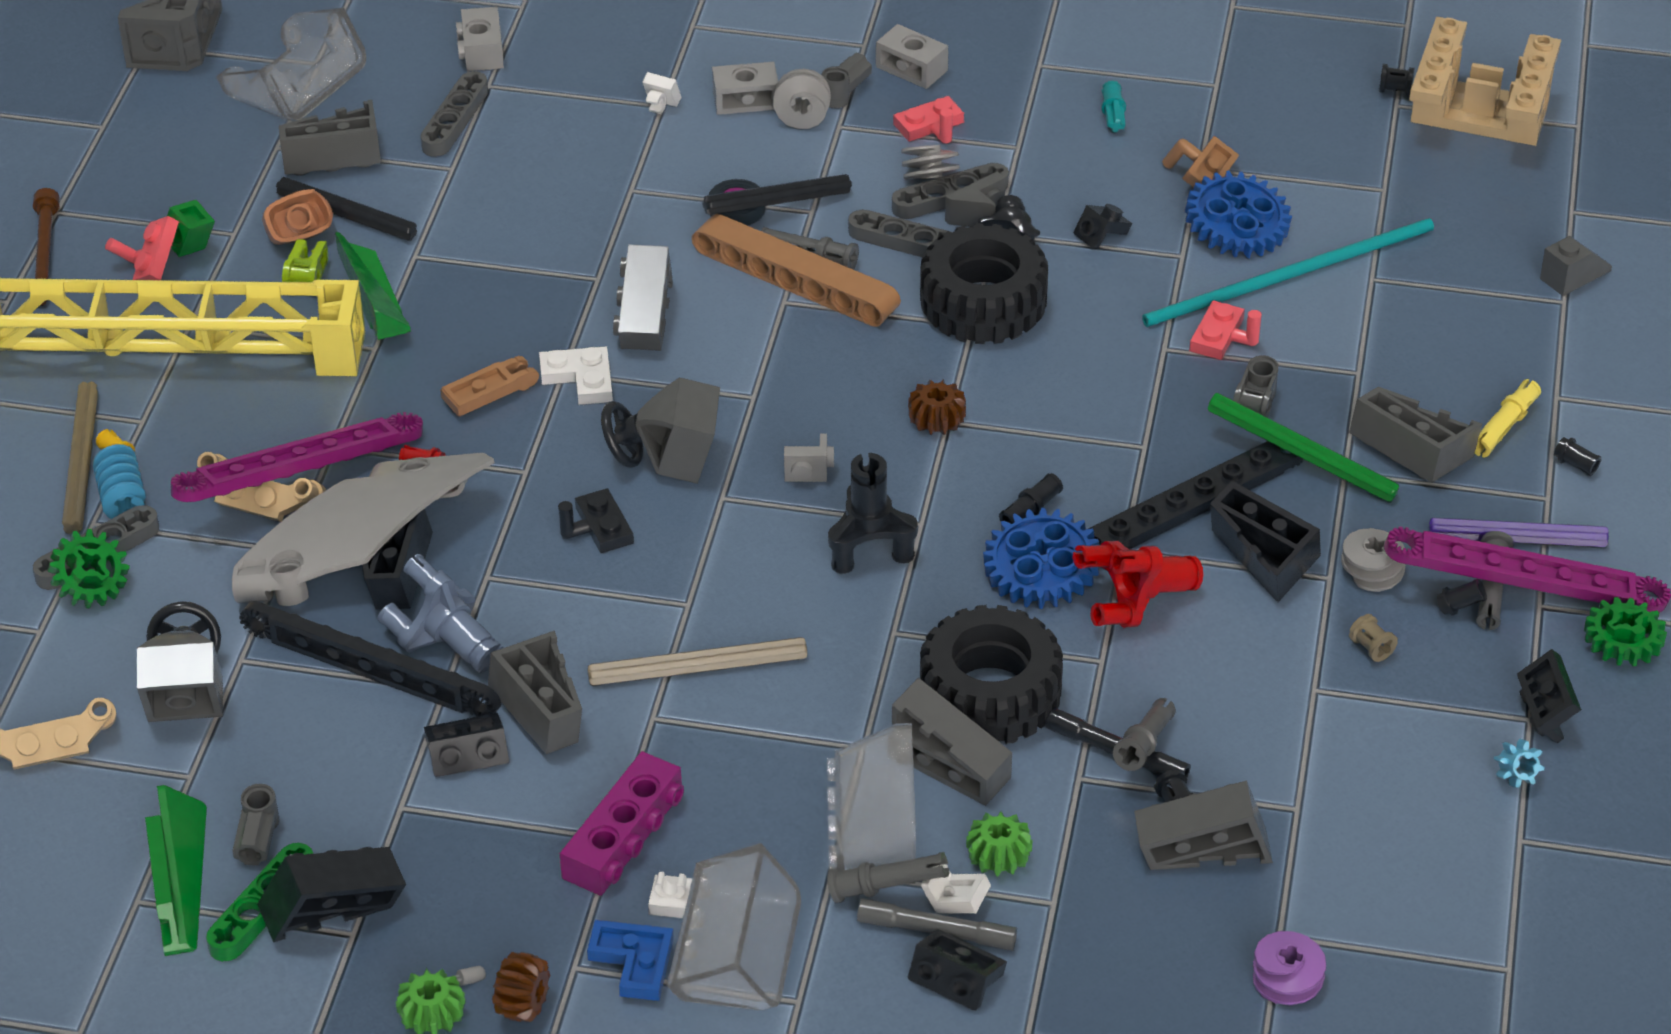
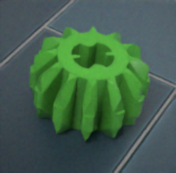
M1002 810L997 816L993 817L985 812L982 820H973L968 836H966V848H968L971 864L979 865L982 873L993 870L997 877L1001 871H1007L1014 875L1017 867H1025L1028 856H1030L1033 840L1031 839L1028 824L1019 823L1017 814L1005 817Z
M426 967L423 975L418 976L410 973L409 983H400L396 1009L405 1029L414 1028L417 1034H423L426 1031H430L431 1034H437L440 1029L451 1032L453 1022L462 1021L463 1008L466 1003L465 993L462 991L456 976L447 977L443 968L436 974H431Z

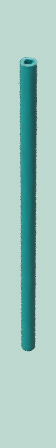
M1430 218L1391 230L1143 314L1142 321L1146 327L1203 309L1210 306L1213 300L1223 302L1434 230V223Z

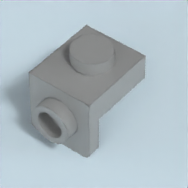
M820 433V446H784V474L786 482H827V467H834V446H827V434Z

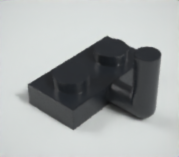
M608 488L575 498V507L582 519L574 522L572 503L569 501L559 503L560 533L563 538L570 539L590 533L600 553L634 544L633 532Z

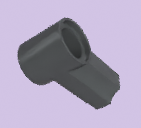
M856 52L839 66H832L823 70L822 76H824L830 86V108L846 106L849 103V93L872 73V64L867 61L865 55Z
M262 783L248 786L241 794L242 811L232 851L233 857L242 861L245 865L258 866L260 862L267 860L273 830L280 822L275 792L273 788Z

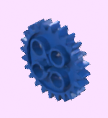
M1226 171L1224 178L1215 172L1212 180L1204 176L1201 184L1196 182L1193 191L1190 190L1184 212L1187 213L1185 221L1192 223L1190 231L1199 232L1198 241L1208 239L1210 241L1209 249L1218 245L1220 246V254H1224L1228 249L1232 250L1233 257H1237L1239 252H1243L1247 258H1250L1252 251H1255L1261 257L1265 249L1273 252L1275 245H1282L1283 239L1287 238L1292 216L1289 215L1291 207L1284 205L1285 196H1276L1278 192L1277 187L1266 188L1267 180L1257 183L1256 175L1254 174L1249 179H1246L1241 171L1238 177H1233L1230 171Z
M1042 508L1039 515L1034 516L1033 512L1028 509L1026 512L1027 518L1022 519L1017 514H1013V524L1001 521V531H991L992 540H986V551L983 552L985 575L990 578L991 587H998L999 596L1010 593V603H1015L1022 598L1024 599V607L1027 608L1032 601H1037L1039 609H1043L1045 601H1050L1054 607H1058L1059 598H1063L1071 603V593L1074 592L1083 596L1084 585L1093 586V576L1099 575V567L1078 569L1074 564L1073 552H1077L1075 550L1076 546L1099 545V540L1094 539L1093 529L1085 528L1084 520L1074 523L1073 513L1068 514L1065 518H1061L1060 509H1056L1051 516L1047 515L1045 508Z

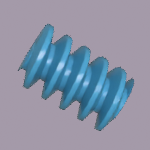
M120 444L111 445L99 451L93 461V470L102 509L106 516L112 519L133 507L145 505L146 495L135 451L129 446Z

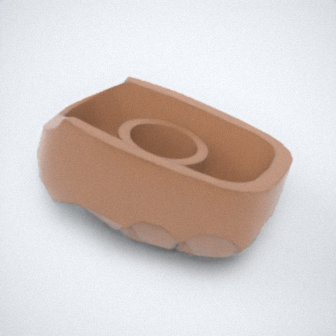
M314 189L292 193L271 203L263 213L262 222L270 241L276 245L296 243L297 239L306 240L321 234L330 227L333 213L328 201Z

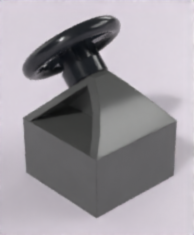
M679 377L652 397L635 415H632L619 402H608L603 407L601 413V426L608 448L620 464L633 468L638 466L642 460L644 444L656 474L698 484L715 435L720 387ZM612 413L614 414V419H615V424H616V426H615V428H614V431H613V428H612V420H611ZM619 444L625 445L631 452L632 457L627 456Z
M174 602L164 606L155 613L149 622L146 634L147 641L137 647V690L147 721L159 722L223 717V676L217 658L221 645V631L217 620L206 608L196 603ZM176 613H190L200 618V620L189 627L180 626L177 628L164 622L167 617ZM209 629L210 640L200 634Z

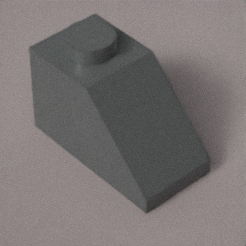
M1568 236L1545 248L1540 279L1559 294L1565 296L1610 272L1612 265L1588 247Z

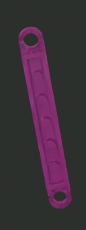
M403 412V415H401V413H397V415L393 414L392 417L387 419L382 417L198 467L195 472L187 471V474L180 472V475L175 474V477L171 478V496L182 502H196L214 496L228 495L232 491L246 487L260 486L264 482L278 478H288L296 473L310 469H320L325 465L335 462L349 461L367 453L381 452L385 448L419 439L423 434V420L417 414L409 413V415H406V412Z
M1399 526L1398 529L1393 528L1389 532L1384 543L1386 554L1392 560L1399 563L1597 603L1604 600L1611 605L1613 604L1614 597H1618L1622 603H1627L1629 598H1634V605L1640 606L1646 602L1648 603V612L1656 610L1662 612L1671 597V590L1667 588L1668 585L1666 583L1662 584L1663 581L1661 579L1657 581L1656 577L1650 579V576H1646V578L1636 576V573L1424 530L1421 533L1413 529L1411 531L1408 527L1403 529V527ZM1395 542H1404L1411 547V550L1409 548L1407 551L1406 548L1401 550V546L1397 547L1398 544ZM1644 591H1650L1657 595L1658 598L1650 600V596L1646 597L1647 594Z

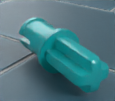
M1108 81L1103 84V89H1101L1103 94L1101 110L1106 115L1107 126L1111 128L1112 132L1116 133L1119 129H1124L1126 126L1124 115L1126 102L1122 98L1120 83Z

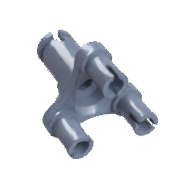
M421 554L414 555L418 562L414 561L411 557L404 566V572L424 589L425 600L414 622H412L394 603H390L380 611L377 620L384 624L398 638V644L407 652H412L437 642H446L461 658L472 665L479 673L487 671L490 665L491 652L504 647L495 641V638L470 615L475 603V597L465 588L460 589L442 570L437 571Z

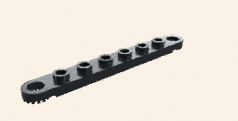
M1266 441L1088 529L1094 530V539L1099 540V545L1104 541H1119L1128 549H1132L1211 510L1210 503L1231 481L1251 490L1283 474L1285 470L1294 468L1295 465L1299 466L1303 459L1292 453H1283L1280 451V447Z
M257 601L249 602L239 614L240 623L245 624L243 628H248V633L250 634L254 632L255 637L259 635V638L271 639L273 644L460 713L466 711L472 716L476 715L478 717L494 714L501 707V700L498 694L483 683L463 677L456 672L433 666L426 661L400 654L393 649L367 642L360 637H354L337 631L330 626L304 619L297 614H291Z

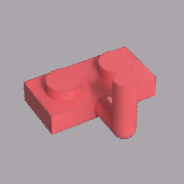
M949 96L893 115V125L909 142L934 133L942 143L948 144L952 141V127L964 123V112Z
M166 216L150 222L144 231L143 238L145 241L143 248L136 251L114 238H110L107 241L105 249L134 264L136 270L133 280H161L179 221Z
M1213 300L1190 340L1189 351L1222 360L1231 341L1248 346H1256L1260 336L1261 312L1258 310L1248 312L1247 329L1244 331L1239 329L1244 319L1245 309Z

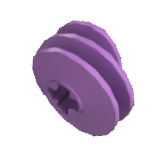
M1278 931L1268 934L1258 942L1254 952L1253 981L1255 989L1264 998L1276 1004L1295 1005L1305 1003L1315 997L1323 987L1326 970L1325 954L1320 946L1306 935L1294 931Z

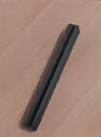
M842 174L707 195L704 197L702 204L706 214L712 215L846 194L851 191L852 181L849 175Z
M282 177L276 183L277 194L285 197L298 191L314 189L328 201L332 213L336 216L407 241H411L417 234L416 223L287 177Z

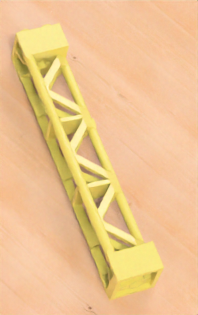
M0 278V292H30V298L12 315H3L0 304V350L105 352L108 356H117L122 352L314 355L316 376H357L365 336L359 280L245 282ZM65 292L94 293L89 313L70 300ZM105 293H138V299L119 317H109ZM173 294H203L198 316L176 300ZM213 294L246 295V300L227 318H216ZM281 295L317 296L319 320L318 317L305 318L281 298ZM49 300L70 316L31 313L44 301ZM156 301L177 317L140 314L152 302ZM261 303H266L286 319L249 317L248 315ZM36 328H45L61 338L26 336ZM70 329H88V338H84ZM144 330H154L168 339L134 338ZM178 330H195V340ZM254 331H263L278 341L243 339ZM287 332H303V341Z

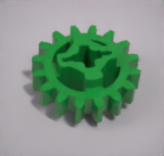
M87 529L85 537H81L77 531H73L70 537L71 542L62 538L58 544L60 549H53L50 558L54 562H50L48 572L56 574L52 577L51 586H62L58 596L62 598L70 594L73 596L71 605L75 606L79 599L84 600L85 607L89 609L93 600H97L101 607L105 606L107 595L115 600L120 592L118 588H124L127 582L124 575H127L130 569V565L122 563L127 556L126 551L116 552L119 541L116 539L107 543L105 541L106 532H102L98 538L93 537L92 529ZM65 560L68 561L67 565L72 569L70 576L66 573ZM108 561L112 566V578L109 576L111 572L106 569ZM90 566H92L95 570L89 569L88 571H85L83 567L87 569Z
M1614 597L1613 604L1610 605L1602 600L1600 601L1599 608L1592 607L1590 609V614L1586 617L1584 627L1586 632L1584 640L1586 643H1592V653L1603 652L1602 660L1604 661L1612 657L1616 659L1618 666L1622 665L1623 660H1629L1633 667L1637 666L1638 659L1648 664L1651 661V656H1659L1661 648L1664 647L1667 635L1665 631L1666 622L1658 620L1660 613L1658 610L1648 612V603L1646 602L1637 606L1634 605V598H1629L1627 603H1622L1618 597Z

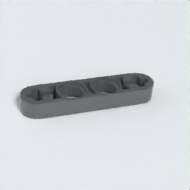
M472 71L463 74L458 79L421 133L422 151L426 155L442 156L451 149L488 94L486 75L481 72ZM458 103H467L466 105H462V106H456V105H455V104H458ZM447 121H453V122H455V123H452V124H441V123L447 122Z
M988 163L901 188L892 195V212L901 219H911L945 209L946 195L961 189L958 187L959 185H970L997 171L1005 177L1006 190L1009 180L1008 168L1000 163ZM939 193V194H942L943 196L932 197V196H929V194Z
M863 209L852 212L848 218V232L853 239L923 257V254L935 239L939 240V237L947 232V230ZM897 231L900 232V234L888 235L886 234V232ZM928 239L931 240V242L919 243L916 242V240Z
M139 505L92 529L93 537L98 538L102 532H106V537L120 536L116 552L128 551L155 536L159 531V521L154 508L147 505ZM52 551L38 558L33 564L35 582L40 588L46 590L61 587V585L51 586L50 583L52 577L56 575L48 572L50 562H54L50 558ZM65 560L66 573L70 576L72 569L67 565L68 561ZM90 566L87 569L83 567V569L88 571L89 569H94V567Z

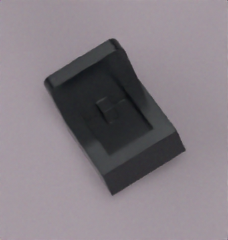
M1086 205L1074 229V235L1091 248L1099 249L1106 233L1127 235L1133 223L1122 216L1123 211L1114 205Z

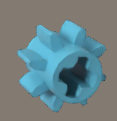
M1523 739L1518 740L1516 747L1504 742V750L1499 756H1494V760L1498 762L1500 767L1496 774L1497 777L1509 778V785L1516 788L1520 787L1522 780L1534 785V777L1539 771L1545 769V767L1540 765L1538 759L1542 751L1536 748L1529 749V741Z

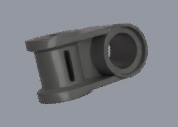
M1266 355L1251 358L1241 382L1237 385L1233 400L1268 418L1277 389L1279 367L1277 361Z

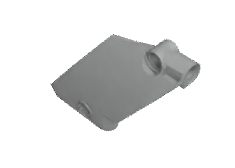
M485 453L384 461L373 467L369 477L345 479L335 484L286 517L262 537L235 564L232 575V591L235 601L237 603L270 601L273 591H275L277 603L282 606L297 605L306 601L309 598L306 581L331 572L368 563L376 552L419 512L435 500H439V498L458 496L462 493L468 478L494 464V458Z

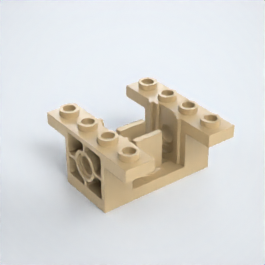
M1436 17L1410 91L1409 100L1413 101L1411 122L1536 146L1548 109L1553 72L1560 51L1561 39L1551 38L1547 35L1530 34L1523 57L1519 56L1515 82L1511 81L1510 91L1501 89L1504 68L1472 63L1470 78L1467 77L1466 83L1458 81L1463 48L1462 43L1466 34L1467 22L1458 21L1454 18Z

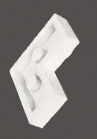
M607 346L539 352L542 385L576 382L578 405L613 401Z

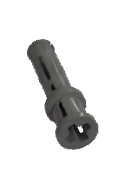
M763 227L761 230L766 234L793 245L796 244L795 246L853 270L856 267L859 256V246L856 243L851 242L849 245L833 242L832 238L826 236L817 240L769 229L768 227Z
M1501 531L1488 532L1481 539V542L1509 548L1514 546L1511 536ZM1482 579L1487 600L1479 603L1476 622L1479 627L1485 629L1486 619L1490 618L1489 630H1493L1499 627L1501 622L1500 613L1504 584Z
M1157 699L1141 722L1127 729L1123 739L1119 740L1113 749V758L1118 766L1127 771H1136L1145 764L1147 756L1151 755L1156 749L1158 735L1176 713V708L1172 701L1164 707L1163 705L1167 699Z
M940 852L935 855L878 866L867 861L860 863V866L857 868L842 871L837 867L831 868L827 875L829 892L835 903L844 902L846 897L865 894L866 897L875 896L879 889L941 877L946 878L949 876V868H944L942 865L948 864L945 853Z

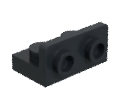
M1551 649L1518 672L1517 677L1522 688L1519 691L1520 696L1532 714V717H1530L1532 727L1539 735H1547L1559 743L1564 739L1560 725L1581 711V707L1561 655Z
M498 713L424 727L433 773L436 777L502 765L509 762L504 727Z
M937 929L916 944L908 979L975 1011L981 1007L986 988L1004 975L1007 961Z

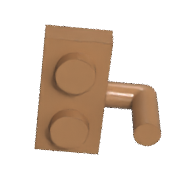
M1215 136L1212 137L1202 151L1186 139H1180L1164 157L1162 163L1166 168L1172 169L1183 154L1186 155L1194 163L1182 179L1194 188L1196 182L1202 183L1204 176L1212 180L1215 172L1223 178L1239 154Z

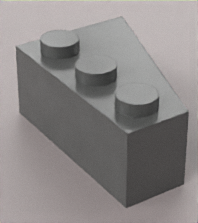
M372 99L364 101L363 108L346 112V108L343 107L335 109V116L318 120L317 115L278 126L285 175H305L311 171L319 170L337 171L341 168L352 166L365 168L381 163Z
M1377 387L1359 397L1356 401L1349 433L1362 440L1366 445L1372 446L1390 457L1394 462L1400 463L1415 472L1422 479L1433 483L1474 457L1482 423L1471 420L1470 425L1451 419V412L1440 409L1438 414L1418 407L1420 401L1381 387Z

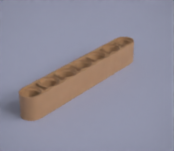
M720 214L712 215L692 235V244L702 255L870 326H880L901 302L898 292L887 283Z

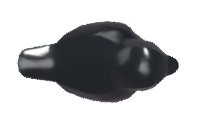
M1015 195L1001 197L997 201L995 214L978 220V224L983 223V226L998 224L1007 230L1011 227L1018 230L1021 236L1027 235L1032 240L1041 234L1032 225L1030 215L1025 212L1022 200Z

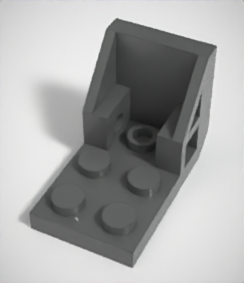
M146 0L120 10L118 23L126 67L189 71L202 65L223 9L221 0Z

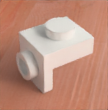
M950 870L949 876L946 878L941 877L922 882V889L936 914L977 913L991 886L985 874H951Z

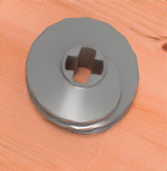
M802 68L786 73L777 82L774 91L773 104L778 118L786 125L796 129H810L818 126L825 118L830 105V86L824 76L814 70Z
M941 145L909 147L901 150L903 154L919 156L902 162L904 167L920 169L904 174V179L943 177L945 172L960 168L958 164L942 162V160L958 156L959 152L942 150Z
M1373 528L1359 529L1350 533L1343 542L1342 565L1353 576L1356 585L1366 591L1380 592L1391 589L1401 581L1405 574L1406 564L1392 560L1384 550V543L1389 534L1384 530ZM1401 541L1395 542L1398 544L1397 547L1401 546V550L1405 548Z

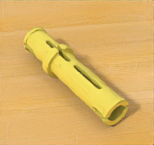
M1529 379L1523 380L1518 389L1512 395L1506 396L1501 402L1502 407L1480 432L1475 450L1477 456H1480L1482 453V457H1488L1493 448L1503 439L1517 421L1523 420L1528 414V407L1541 395V388L1535 381L1532 380L1529 384Z

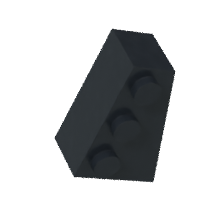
M1231 481L1210 503L1212 531L1277 602L1285 596L1321 556L1319 528L1234 481Z

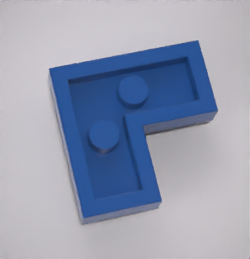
M595 920L587 949L588 961L624 965L619 984L620 997L660 1001L674 940L673 928Z

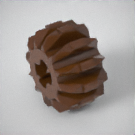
M929 379L927 385L917 384L916 390L910 392L908 399L910 422L917 425L918 431L929 430L930 435L934 432H941L945 435L948 429L958 430L959 424L964 422V417H966V398L964 397V392L958 390L957 384L946 385L944 379L939 383H934Z
M511 952L507 958H504L501 962L500 971L496 972L497 978L493 985L494 994L492 1001L497 1014L518 1022H531L541 1013L542 1004L546 1002V994L550 988L548 981L551 975L548 970L547 961L525 952Z

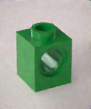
M197 200L170 207L167 216L179 221L171 249L178 257L204 250L215 220Z

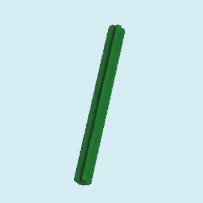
M1215 393L1209 401V412L1387 502H1392L1396 497L1399 484L1220 393Z

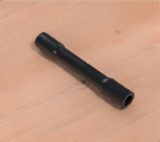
M1055 707L1050 711L1045 727L1051 731L1076 741L1085 742L1113 754V749L1117 742L1123 739ZM1155 751L1147 756V760L1142 766L1158 776L1166 771L1178 769L1183 771L1187 778L1191 769L1189 763Z

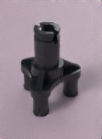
M868 453L869 462L867 466H863L861 454L853 458L851 462V485L847 488L846 511L842 518L828 532V544L832 549L831 567L840 574L849 573L854 569L853 549L856 545L874 539H893L892 558L898 563H909L913 561L915 556L914 539L918 534V521L914 516L900 512L892 507V500L887 495V462L882 456L875 453Z

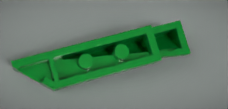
M335 232L337 252L349 280H359L362 309L370 329H374L378 340L411 332L410 325L402 315V310L376 251L349 243L342 234Z
M166 785L157 786L161 815L145 817L163 950L164 955L169 956L197 949L207 806L196 798Z

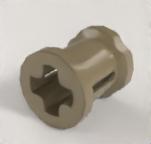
M1366 614L1359 617L1352 624L1349 638L1354 643L1363 645L1368 650L1369 657L1373 661L1380 662L1394 652L1398 638L1392 632H1385L1377 624L1378 620L1372 614Z

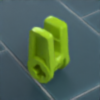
M297 239L288 259L284 262L282 282H313L314 280H322L328 262L327 241H318L315 248L311 250V256L308 257L307 242L304 239Z

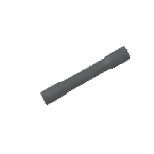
M864 898L860 901L857 913V921L889 928L899 927L931 934L939 929L958 939L1010 951L1014 950L1017 937V927L986 921L975 922L898 907L895 904Z

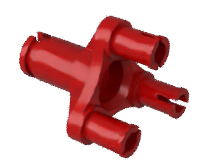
M1104 541L1101 545H1078L1075 547L1077 552H1073V561L1078 569L1102 567L1108 571L1116 589L1118 603H1095L1092 606L1090 615L1095 626L1120 624L1124 628L1138 627L1143 620V613L1149 600L1158 593L1196 591L1203 582V567L1201 561L1196 556H1163L1157 546H1142L1138 550H1130L1119 541Z

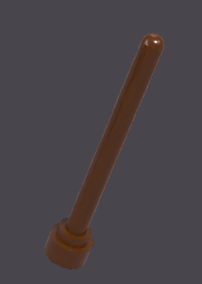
M41 188L33 196V209L39 215L35 279H49L52 216L58 212L60 204L59 194L51 188ZM47 300L44 301L40 306L45 305L47 303Z

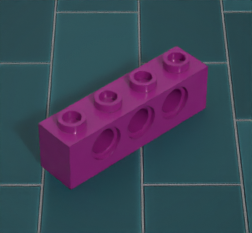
M641 751L559 853L562 879L600 896L605 893L611 884H616L626 864L632 857L636 858L640 854L644 841L651 832H656L660 828L664 816L672 806H677L684 794L681 767Z

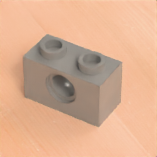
M498 6L461 9L462 22H456L459 59H466V70L477 71L504 68Z
M897 24L876 42V67L927 89L948 71V45Z
M775 62L712 67L713 95L717 115L775 110L773 97L778 82Z

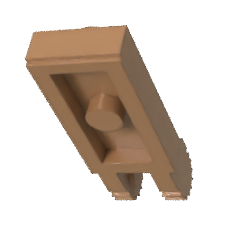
M518 355L501 363H494L443 386L440 389L441 398L460 417L517 390L525 391L529 389V387L537 383L540 375L533 367L528 368V361L523 356Z

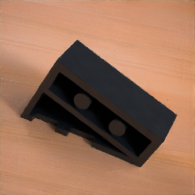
M425 509L397 531L368 563L363 564L364 578L376 610H382L390 603H394L398 609H411L418 583L404 572V566L411 557L414 561L418 562L414 558L416 554H421L424 559L426 558L433 531Z
M363 847L358 850L347 851L329 850L324 853L315 854L295 853L285 856L257 905L273 942L285 939L286 935L284 932L307 926L309 932L321 929L320 922L342 916L346 922L390 909L405 888L406 882L390 847Z

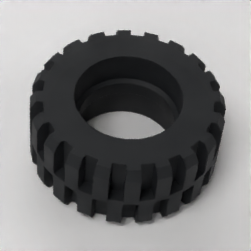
M983 223L974 224L973 227L968 228L965 225L960 226L952 233L950 231L943 233L939 240L935 239L923 254L920 267L921 308L935 328L939 327V330L949 337L954 335L959 341L967 342V340L975 341V344H985L986 341H993L994 344L1003 343L1006 338L1013 340L1020 337L1022 331L1027 333L1045 313L1048 290V261L1042 249L1037 244L1035 245V242L1029 236H1021V233L1016 229L1010 227L1007 230L998 224L983 226ZM977 282H989V283H994V284H990V285H980V284H974V283H977Z
M978 605L975 607V610L970 611L964 608L957 611L952 618L949 615L938 623V628H932L927 634L926 641L922 644L920 651V679L997 741H1005L1006 744L1018 741L1020 736L1026 739L1037 732V727L1042 729L1046 724L1050 711L1054 707L1058 709L1060 705L1063 673L1061 646L1057 643V638L1049 628L1045 630L1046 625L1036 617L1030 619L1025 611L1019 609L1015 612L1010 611L1007 606L997 605V608H987V605ZM980 668H998L1009 671L1016 676L1003 681H983L972 678L966 673Z

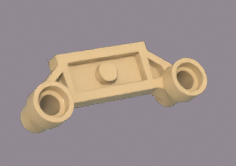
M204 452L199 456L197 466H206L227 460V458L221 454ZM299 478L289 486L268 481L260 486L246 487L232 491L228 495L216 496L214 502L222 506L282 522L284 515L298 510L304 504L326 491V488L319 482L306 478Z
M95 698L80 715L6 731L0 729V757L11 761L15 770L90 753L88 745L101 730L108 729L114 724L117 716L115 706L108 699ZM97 707H105L107 712L103 716H96L94 710Z

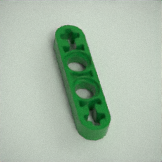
M292 843L285 846L209 928L206 940L209 953L215 960L231 961L236 959L264 930L266 924L257 905L264 893L263 889L269 885L285 856L295 853L314 854L311 847L303 843ZM249 909L260 912L256 918L251 920H244L239 917L242 912Z

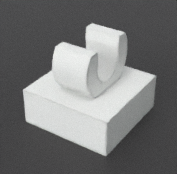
M647 72L643 85L647 94L646 102L651 104L649 111L662 114L666 104L677 107L681 94L676 80Z
M659 872L658 875L655 874L648 904L649 915L688 919L695 889L694 879L687 878L685 874H679V877L665 876L664 872Z

